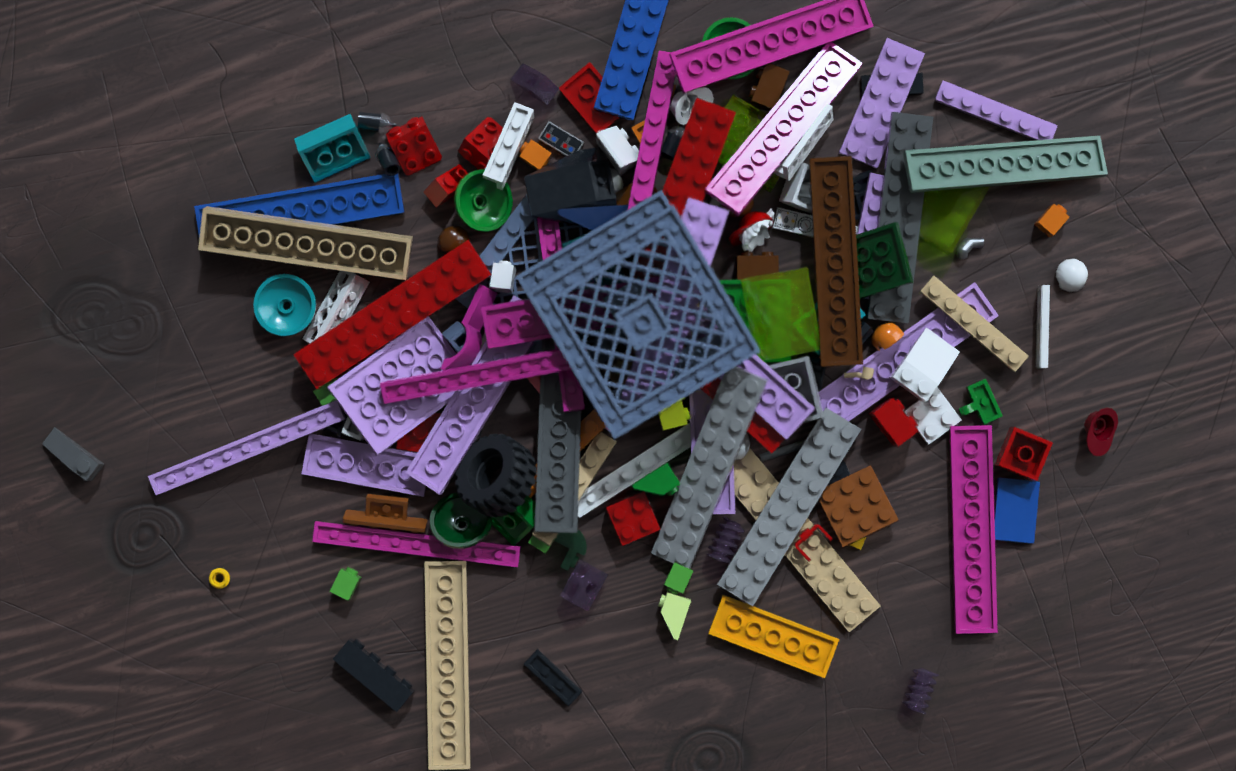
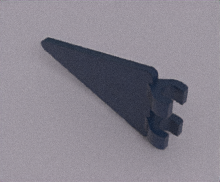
M628 205L559 209L557 214L593 231L627 211Z

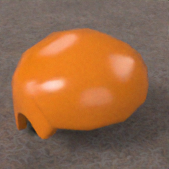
M894 323L880 325L872 335V345L878 351H880L879 346L883 349H888L904 336V332Z

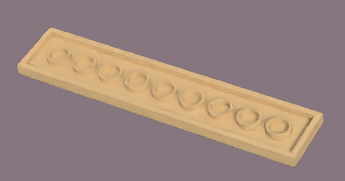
M749 447V451L744 458L734 462L735 496L754 519L757 520L779 482ZM807 517L786 551L785 556L846 630L850 632L881 605L818 529L805 542L803 541L799 545L811 559L810 562L794 547L795 542L800 538L799 535L807 528L810 529L813 526V523Z
M425 561L428 770L470 769L467 561Z

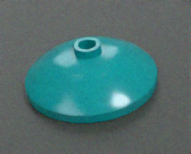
M278 274L265 280L258 288L254 297V313L260 325L270 333L279 336L295 335L303 331L313 320L316 311L315 295L311 287L303 279L291 274ZM286 302H289L291 305L288 310L284 309Z

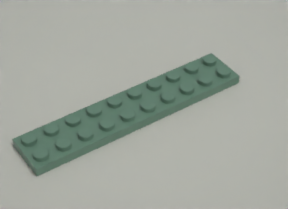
M1100 136L905 150L903 153L910 193L1100 178L1108 175Z

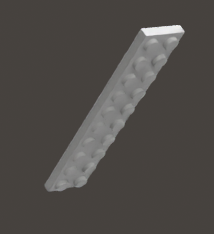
M737 366L724 373L681 478L680 485L678 486L679 490L675 493L652 549V554L673 564L675 562L688 569L691 568L768 382L767 379Z
M828 408L823 410L824 418L818 419L717 583V585L751 606L755 604L861 431L859 427Z

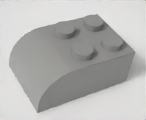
M809 356L769 365L770 368L816 408L803 423L824 418Z

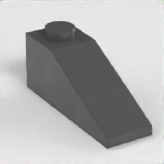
M54 427L42 443L69 469L85 481H93L105 465L56 427Z

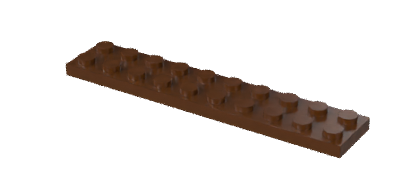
M852 156L810 158L821 367L863 365Z

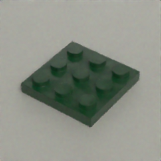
M898 222L856 234L860 299L914 283Z

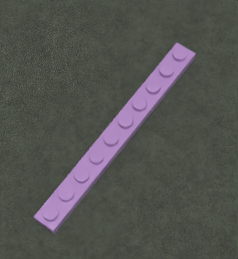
M333 401L148 476L155 495H159L343 421L346 417L338 402Z

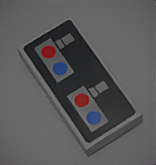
M548 121L538 140L565 156L579 151L584 144L582 140Z

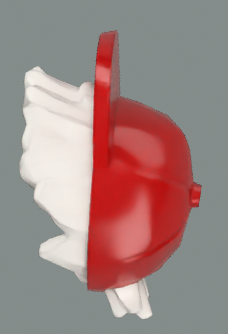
M772 208L767 213L753 211L744 215L739 221L738 229L731 234L729 238L730 243L733 246L742 244L743 251L748 250L749 252H752L756 246H763L764 239L770 238L768 230L774 223L775 213Z

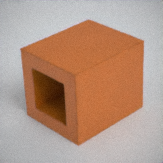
M532 139L529 143L525 142L519 150L521 153L520 159L536 170L545 167L552 157L551 152Z
M1052 204L1034 225L1050 238L1056 234L1070 216L1066 214L1067 210L1063 206Z

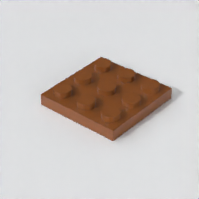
M871 465L826 486L818 499L842 548L899 521Z

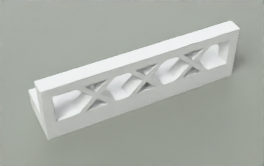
M514 102L483 173V178L497 183V188L503 190L519 150L534 119L533 109Z
M826 104L797 146L774 174L790 181L833 122V107Z
M339 271L306 331L303 340L311 343L314 341L311 338L316 330L318 333L315 339L352 316L370 282L353 272ZM346 274L349 275L346 282L342 284V281L345 278ZM337 294L338 297H337V299L333 302L332 299H333L334 296ZM327 312L328 315L326 319L323 320V316Z

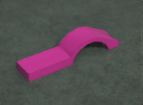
M479 285L462 321L467 333L463 348L457 355L445 358L440 368L441 370L469 366L475 360L482 345L480 330L484 322L481 307L492 305L497 296L496 292L484 285Z

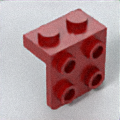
M422 116L410 119L407 124L401 127H393L386 134L404 173L408 176L442 159V155Z
M487 117L464 138L458 152L478 170L486 169L503 127L491 117Z

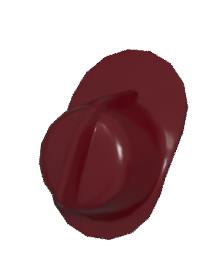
M1106 407L1088 415L1085 420L1084 429L1087 433V447L1094 456L1105 455L1112 444L1118 425L1117 413L1112 408Z

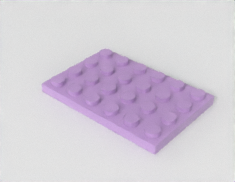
M428 316L332 383L327 389L374 453L378 455L448 404L455 392L451 391L384 404L380 383L443 371L440 368L444 359L451 358L457 354Z

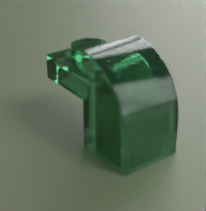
M578 528L577 533L558 534L555 541L570 548L561 565V568L568 571L570 567H575L579 559L576 556L577 552L585 556L587 541L584 534Z

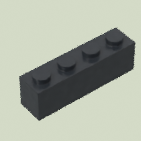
M350 638L333 660L397 712L415 691L412 689L413 685L405 678L401 680L396 675L397 671L390 665L384 666L377 654L366 651L364 649L365 645L360 640Z

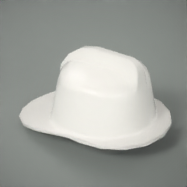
M701 87L684 94L681 91L673 97L669 110L674 114L679 124H687L696 98L713 103V94L708 88Z

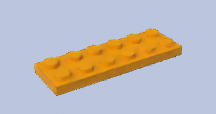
M722 595L708 632L710 635L823 678L826 677L840 640L726 595Z

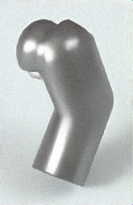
M965 238L956 248L957 257L965 259L972 248H984V238Z

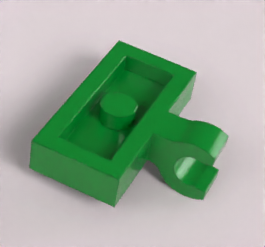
M986 379L966 387L972 403L958 408L962 416L976 410L983 425L1003 416Z

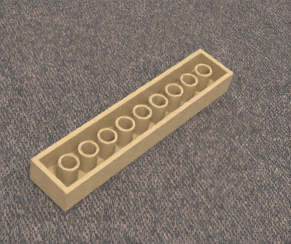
M206 206L202 212L198 250L406 280L408 277L413 236Z

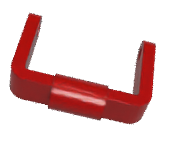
M814 524L810 529L807 528L799 535L800 538L794 544V547L808 562L811 559L799 545L803 541L805 542L817 528L830 541L833 540L819 524Z

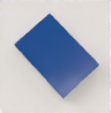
M1007 478L997 479L994 510L995 540L1034 543L1040 482Z

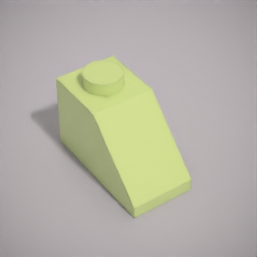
M667 591L666 596H661L658 606L662 607L661 614L673 638L678 640L691 599Z

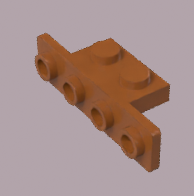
M367 494L366 511L347 509L343 516V523H348L352 526L365 525L371 528L382 527L394 531L407 530L413 533L425 532L428 520L407 517L408 498Z

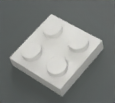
M938 387L926 402L918 400L903 411L908 417L912 416L918 424L916 428L927 445L947 432L950 426H955L962 421Z

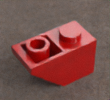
M459 164L435 178L423 193L437 208L455 195L457 185L468 173Z

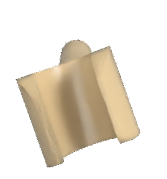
M863 367L862 373H844V378L858 377L870 380L873 377L874 369Z

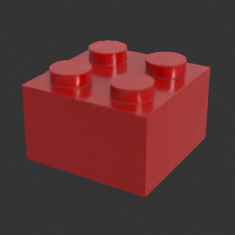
M890 398L868 415L892 446L899 447L918 432L916 428L918 424L912 416L908 417L903 412L905 407L898 399Z
M1010 427L995 466L1029 480L1038 481L1053 442L1017 427Z
M644 491L606 507L622 546L661 530Z

